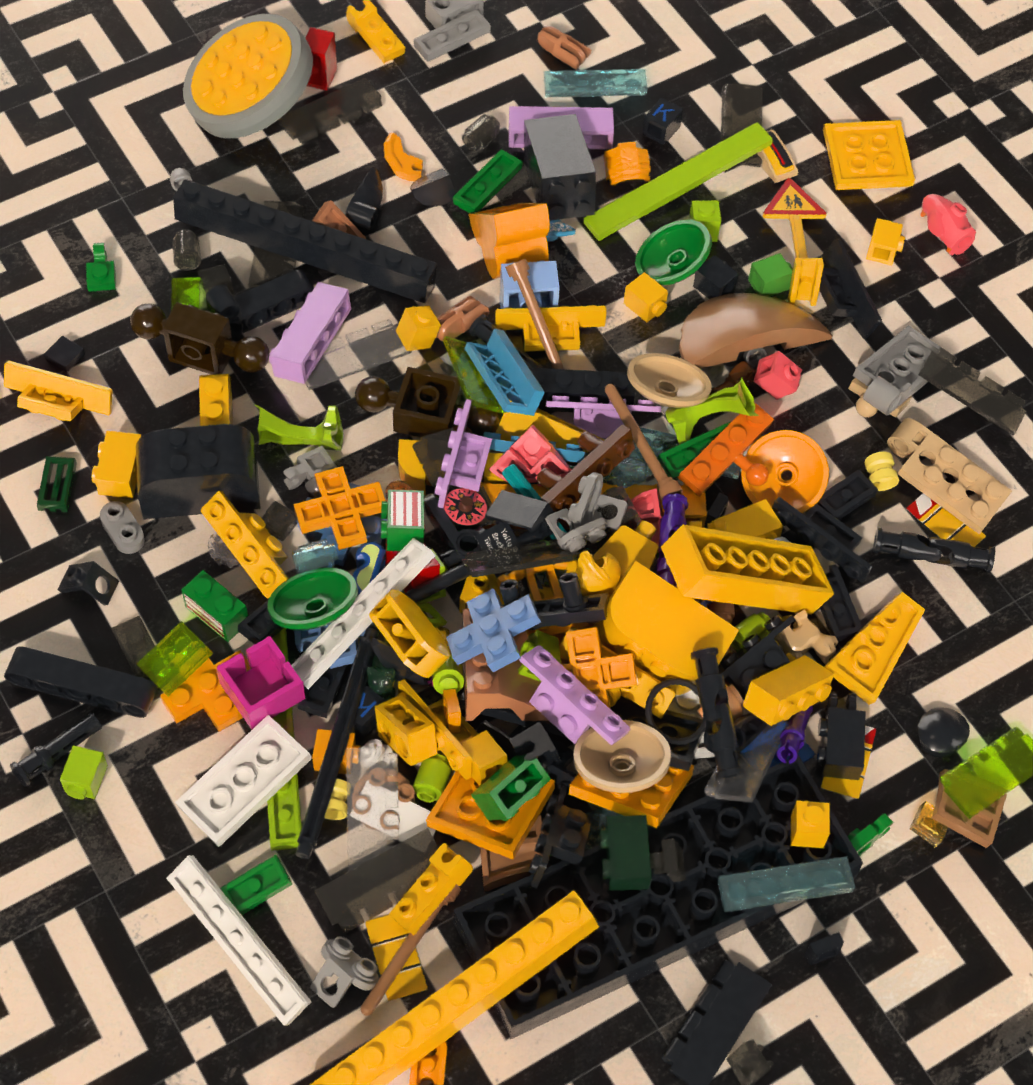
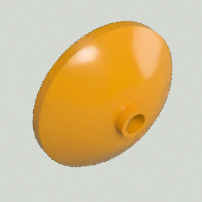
M792 430L771 432L758 439L745 456L753 464H763L769 472V477L765 484L753 486L746 480V472L741 471L744 490L753 504L766 499L772 508L774 501L781 497L799 512L805 513L820 501L826 491L829 481L827 458L821 447L803 433ZM785 471L792 472V478L788 481L782 479V474Z

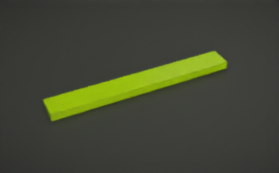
M756 122L595 211V215L584 217V224L595 238L600 241L771 146L773 138Z
M283 628L272 639L285 656V661L289 662L286 628ZM290 707L272 719L295 739L293 709ZM296 773L267 801L271 851L298 848L299 845L297 840L302 825L298 773Z

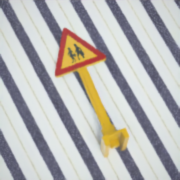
M787 178L764 210L763 218L789 219L795 261L788 302L795 305V300H810V305L816 306L824 267L823 258L807 257L801 219H825L826 212L791 178Z

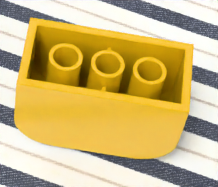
M637 561L620 578L617 587L609 597L606 620L593 624V627L598 628L602 645L618 655L633 653L635 665L662 682L671 678H680L696 684L695 680L698 678L695 661L691 659L690 654L701 649L718 648L716 658L719 665L739 629L694 599L682 597L675 586ZM682 685L668 686L676 691V695L691 691L690 688Z

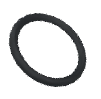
M680 678L664 680L652 689L646 700L645 714L648 725L660 732L668 743L681 745L693 742L706 730L704 718L700 727L692 735L685 738L670 737L658 729L654 723L652 704L658 692L667 686H686L698 695L697 686L688 680Z

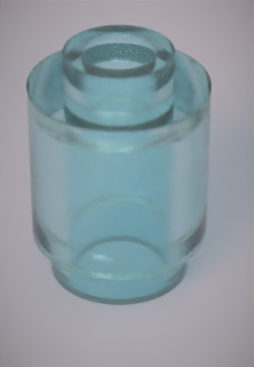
M322 539L298 546V550L292 551V558L296 571L299 574L317 568H333L334 561L338 560V554L334 543L329 544L327 539Z

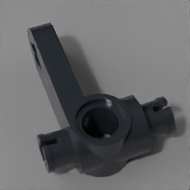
M430 493L424 496V512L448 548L447 551L438 554L447 571L482 554L483 552L475 535L485 531V529L479 527L475 530L464 529L458 532L445 510L438 507L439 501L435 495ZM467 547H473V548H475V549L472 550V551H465V550H463V549H465V548H467Z

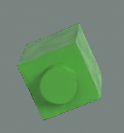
M779 253L752 263L748 281L757 294L773 296L790 289L793 268Z

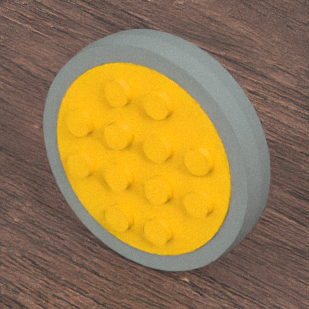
M258 14L238 20L214 35L201 48L192 61L183 86V98L186 108L203 129L217 137L239 138L259 132L286 114L302 95L312 71L313 58L311 48L301 31L285 17L275 14Z

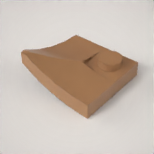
M944 769L939 775L938 793L931 818L987 848L993 843L1008 792L981 779Z
M541 815L538 816L514 860L480 847L484 892L532 875L528 871L535 853L539 854L534 849L540 833H543L540 831L542 825Z

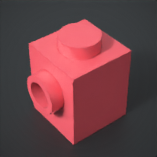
M778 351L759 360L753 382L777 400L797 391L802 369Z

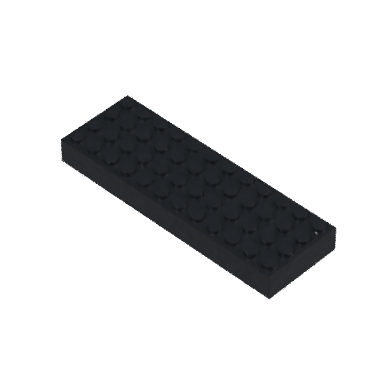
M799 755L793 763L789 764L788 759L786 763L781 762L666 814L657 828L643 824L585 850L579 866L563 860L547 867L537 888L531 886L534 875L532 874L454 909V925L473 964L574 890L599 925L596 930L494 1005L510 1040L856 878L863 865V861L830 807V834L824 848L791 846V814L796 801L827 803Z

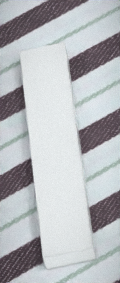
M412 538L356 597L350 609L339 619L332 622L291 665L307 689L324 674L373 622L369 613L391 589L402 592L436 556L431 549L415 538Z
M188 855L167 877V880L282 1024L290 1025L311 1003V1000L194 856Z

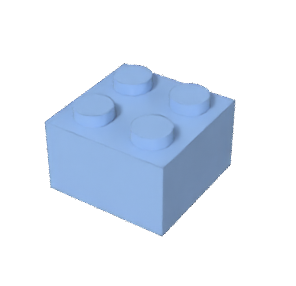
M556 261L528 262L530 269L528 270L529 276L527 277L539 307H558L560 287ZM515 262L501 264L499 297L501 309L528 308L517 281L509 277L505 268Z

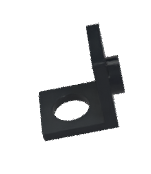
M91 561L69 565L57 590L61 593L84 590L105 606L109 604L119 580L96 562ZM98 577H103L107 582V590L104 594L99 593L96 589L95 584Z

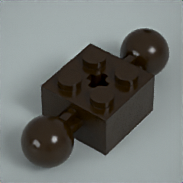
M176 302L166 319L161 308L147 303L136 307L130 317L131 328L137 336L143 339H155L161 334L164 335L169 361L211 375L222 374L232 356L240 369L246 372H257L263 369L269 361L270 351L262 339L248 336L240 341L232 340L229 318L219 313H210L200 310L193 305Z
M407 367L399 392L391 390L385 380L376 376L364 378L359 382L355 390L357 404L367 412L375 413L382 411L387 406L394 407V432L448 443L447 435L454 427L457 409L464 408L461 405L463 378L413 367ZM477 401L470 407L466 426L471 429L474 435L483 436L484 432L495 433L502 419L500 410L490 401Z

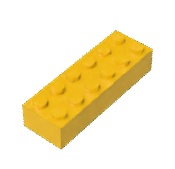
M684 524L661 546L666 563L673 574L682 597L795 613L805 610L808 614L812 615L834 595L812 546Z

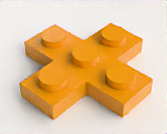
M343 466L315 473V480L321 497L293 504L302 534L331 527L338 550L367 543V536L361 518L381 513V502L386 501L379 481L350 489Z
M597 627L565 632L570 663L562 665L608 708H610L608 690L639 685L634 654L630 653L603 658Z
M199 642L172 656L174 665L185 681L161 694L160 698L176 724L202 709L205 710L219 732L243 718L220 685L216 668L218 665L241 653L244 657L246 672L250 670L248 660L241 650L214 665Z

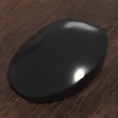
M933 708L925 713L918 723L917 738L920 747L934 757H949L957 753L966 744L970 734V727L965 717L949 708Z

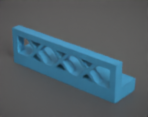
M494 329L487 345L467 342L465 351L503 411L534 416L545 392L504 330Z

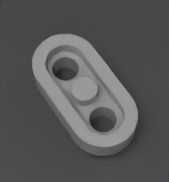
M113 501L102 507L100 511L102 525L117 549L125 554L138 552L144 546L145 538L142 528L127 505L119 501ZM119 512V513H118L117 515H115V516H112V515H111L112 513ZM128 533H132V534H133V535L130 536V537H124V535H126V534H128Z

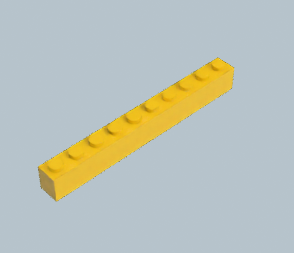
M575 890L310 1085H387L596 930L599 925Z

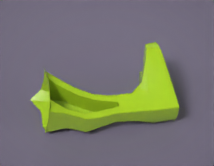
M742 378L735 386L724 388L709 395L708 399L701 404L688 408L668 407L665 412L668 422L674 427L679 445L689 441L693 427L698 420L711 413L734 412L748 416H759L754 412L756 407L754 398Z
M255 405L260 410L257 428L260 436L259 445L269 442L281 445L307 444L323 446L327 450L341 451L343 428L336 405L328 406L323 422L316 427L291 424Z

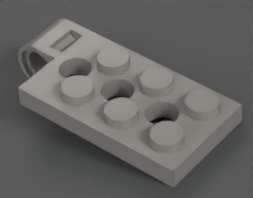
M908 325L856 367L853 376L868 386L863 400L888 416L950 364L953 355Z

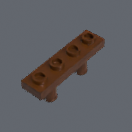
M622 424L604 441L588 431L583 432L578 438L579 448L590 454L564 477H561L547 467L543 468L537 475V481H539L538 484L544 486L549 491L541 497V501L548 502L554 513L565 508L569 510L572 503L578 502L582 496L578 491V487L583 476H588L595 472L602 474L604 478L635 450L630 428Z

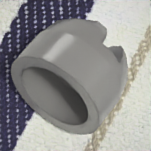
M176 168L172 171L170 182L174 190H178L184 179L192 181L191 175L186 169Z

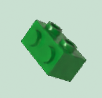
M525 755L512 757L471 794L487 820H509L517 814L518 809L525 802L537 796L540 789L551 780L538 759L526 761L524 759Z

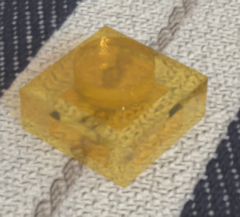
M925 801L919 806L909 829L936 847L943 841L948 827L931 818L934 806Z

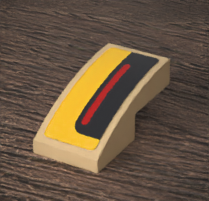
M773 129L766 131L773 138L771 146L757 153L763 160L762 169L775 183L798 175L797 167L780 137Z

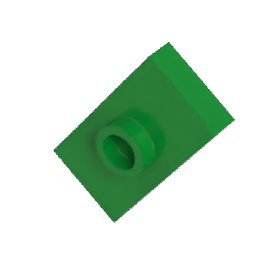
M275 854L220 889L239 913L243 915L293 885L279 857Z

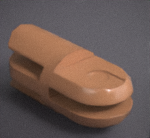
M551 26L542 28V31L537 36L539 44L545 50L575 70L579 68L592 52L584 44Z
M468 296L437 318L441 327L436 338L444 342L455 339L469 330L472 323L480 315L485 314L488 316L490 312L488 307L472 296Z

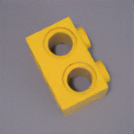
M398 695L374 706L378 736L410 766L438 754L434 723L403 695Z

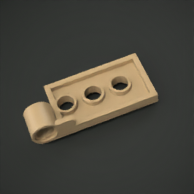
M904 419L887 440L888 447L895 455L901 458H909L897 474L978 534L982 532L1012 492V490L914 419ZM919 456L929 458L932 465L926 466L922 464ZM942 474H951L955 479V483L947 482ZM966 490L974 491L978 495L979 500H971L967 496Z

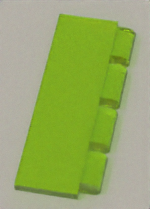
M445 336L443 342L466 399L472 400L471 405L501 414L506 413L465 351L467 342Z
M1014 727L999 737V739H996L979 752L961 762L959 766H955L940 777V782L945 787V793L970 820L1033 776V739L1027 733L1024 735L1019 728Z

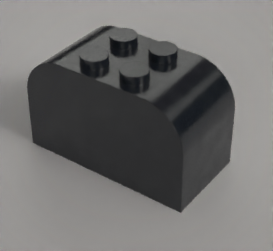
M233 424L163 429L149 432L137 441V489L143 520L202 514V507L219 490L223 491L237 511L261 509L256 449L253 434L248 429Z

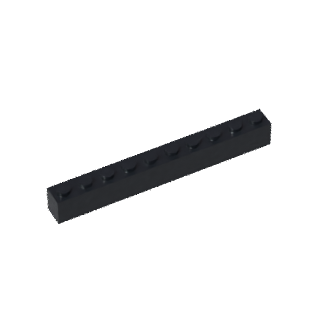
M184 179L173 196L175 220L426 304L435 286L437 263L187 179Z

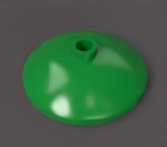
M678 220L662 226L653 232L639 248L635 260L638 274L641 275L645 272L660 285H671L687 279L698 271L706 261L712 247L711 234L705 225L695 220Z
M338 568L308 570L289 578L274 590L268 600V612L273 622L291 630L316 629L328 625L343 616L356 600L358 587L354 577L345 570Z

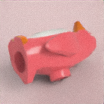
M929 194L924 197L921 217L927 216L928 229L947 246V252L950 255L964 253L974 242L976 234L975 229L971 227L965 215L967 213L966 208L958 202L953 203L940 195Z

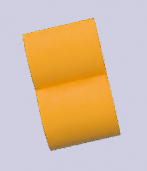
M516 203L469 214L473 234L477 243L482 248L487 270L493 279L500 278L501 264L518 262L525 258L527 262L549 261L546 236L549 233L550 222L547 203Z

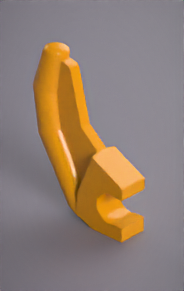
M390 133L383 144L385 160L398 177L408 181L418 180L422 177V171L415 170L423 169V160L407 155L403 151L400 137L395 133Z

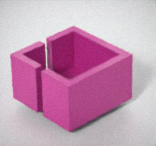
M271 636L246 649L250 670L247 672L244 657L241 653L216 667L220 685L251 730L267 715L274 718L305 699L303 681L291 664L285 661V656Z

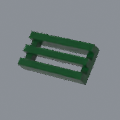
M46 456L36 505L38 511H44L45 508H49L50 512H56V509H61V512H68L77 465L75 458ZM53 464H58L51 501L46 500ZM67 465L61 501H58L64 467Z

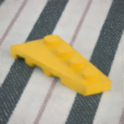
M905 593L897 594L824 667L834 673L833 678L868 705L876 702L925 609Z

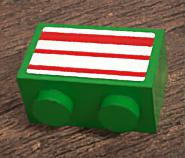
M388 489L387 501L381 502V519H387V521L381 520V538L387 539V551H401L412 538L423 544L424 491Z
M204 570L181 589L185 607L225 641L229 642L239 633L238 624L248 617L246 605Z

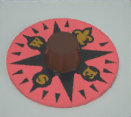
M460 488L452 490L447 494L444 510L448 517L458 524L475 525L485 518L487 505L483 497L477 492Z

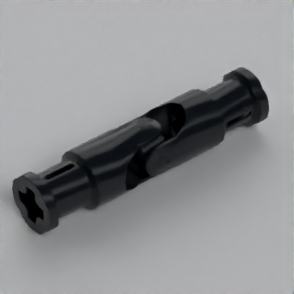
M877 527L873 544V553L875 554L881 551L897 554L899 558L926 560L931 563L963 569L967 566L984 569L986 573H990L993 569L996 552L995 547L991 546L985 549L971 546L968 542L935 537L926 538L919 534L903 531L901 534L883 531L880 527ZM941 546L951 549V553L942 556Z
M718 648L701 649L692 652L690 656L695 661L698 678L695 681L703 710L710 752L714 753L718 770L715 774L716 779L736 777L742 775L744 770L739 766L736 748L739 746L728 703L724 676L720 674L716 655L718 654ZM721 720L720 729H718L715 721Z

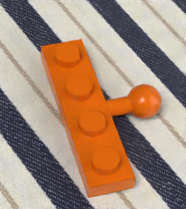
M756 403L754 412L759 416L739 414L679 474L678 479L699 497L733 463L746 472L745 476L749 484L761 486L767 482L769 477L768 469L763 464H753L742 455L774 421V418Z

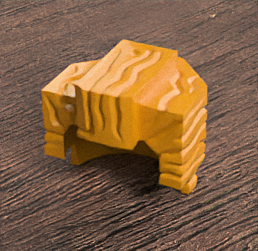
M635 142L618 143L616 148L605 151L603 159L606 180L610 179L611 185L634 179L649 182L651 169L648 150L636 147Z

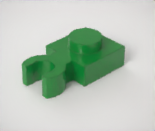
M884 813L872 825L869 824L862 831L857 828L847 837L858 855L861 856L874 845L876 840L883 837L890 830L889 827L894 822Z

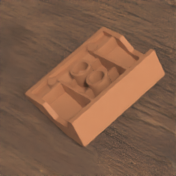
M463 609L462 628L473 623L469 609ZM526 631L514 636L519 654L523 643L527 640ZM484 653L463 663L466 721H473L485 709L511 708L522 721H549L529 702L541 682L518 674V669L522 665L519 659L495 672H492L489 668Z

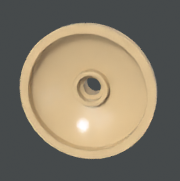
M659 353L639 355L631 360L627 369L628 379L635 390L648 400L665 407L688 408L696 406L708 399L712 389L710 379L700 368L684 359Z
M623 720L631 729L627 735L611 746L591 727L576 742L574 748L576 770L589 784L614 793L637 792L656 784L665 776L671 763L670 746L665 737L656 729L640 722Z

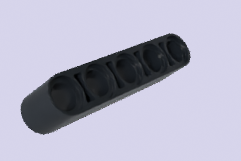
M22 646L15 649L4 673L5 679L17 686L139 718L147 717L158 690L156 684L142 677Z

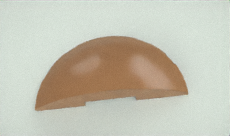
M733 293L709 299L698 305L687 316L680 331L682 334L679 351L682 359L698 368H704L736 361L739 352L781 344L783 349L786 350L831 340L833 335L813 315L792 303L766 295Z

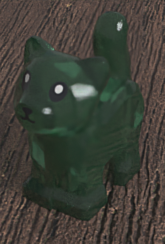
M375 654L372 667H368L366 670L368 685L387 701L396 695V689L394 688L396 669L385 668Z

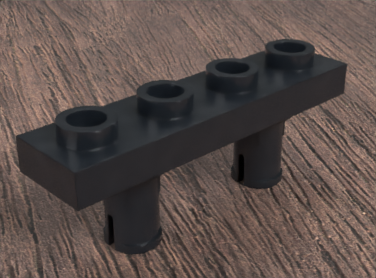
M577 573L563 574L559 582L564 598L533 601L541 623L528 630L555 625L565 627L573 623L582 622L593 624L606 620L607 605L610 599L609 594L602 593L583 596ZM510 579L500 584L499 588L504 601L503 607L522 598L517 580Z

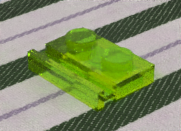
M181 621L136 665L169 696L213 652Z

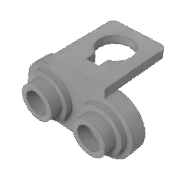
M593 472L581 478L578 491L582 496L578 503H572L568 512V520L572 521L575 528L601 518V513L597 512L598 507L604 508L607 505L616 506L618 512L613 519H605L606 527L616 530L620 528L628 503L624 500L601 494L603 486L602 474Z
M566 508L545 518V521L557 538L560 548L564 550L569 549L571 553L583 548L587 544L586 541L595 544L607 536L605 532L607 523L603 517L577 528L574 527L572 521L568 520L569 510ZM557 519H563L568 523L570 527L568 533L560 530L557 525Z
M341 936L336 937V939H329L323 945L321 953L326 961L310 986L332 1008L338 1005L351 983L362 990H371L378 982L376 964L370 959L361 958L352 950V943ZM335 974L339 977L336 981L337 992L329 994L324 989L323 980L326 976L331 977Z

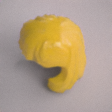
M583 551L580 553L578 560L568 563L566 573H577L583 596L608 593L610 597L620 580L621 566L618 560L608 552L595 563L593 555L588 551Z

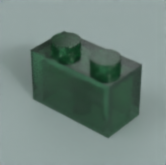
M646 815L607 816L605 828H600V847L606 848L607 859H602V878L608 879L609 890L649 889L651 867Z

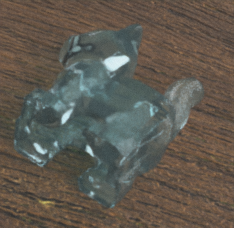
M635 449L629 457L621 461L603 480L608 482L612 479H619L616 481L617 486L625 489L634 484L645 482L647 477L653 475L647 463L643 461V456L639 449Z

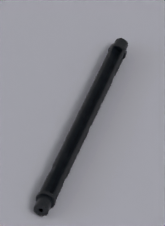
M367 628L364 637L360 639L297 840L299 845L296 855L303 859H309L312 849L316 847L375 655L371 645L373 638L378 639L379 632L373 628Z

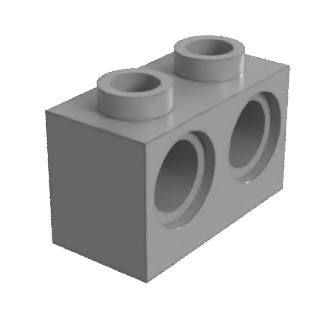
M425 0V17L435 28H438L476 9L483 16L484 0Z

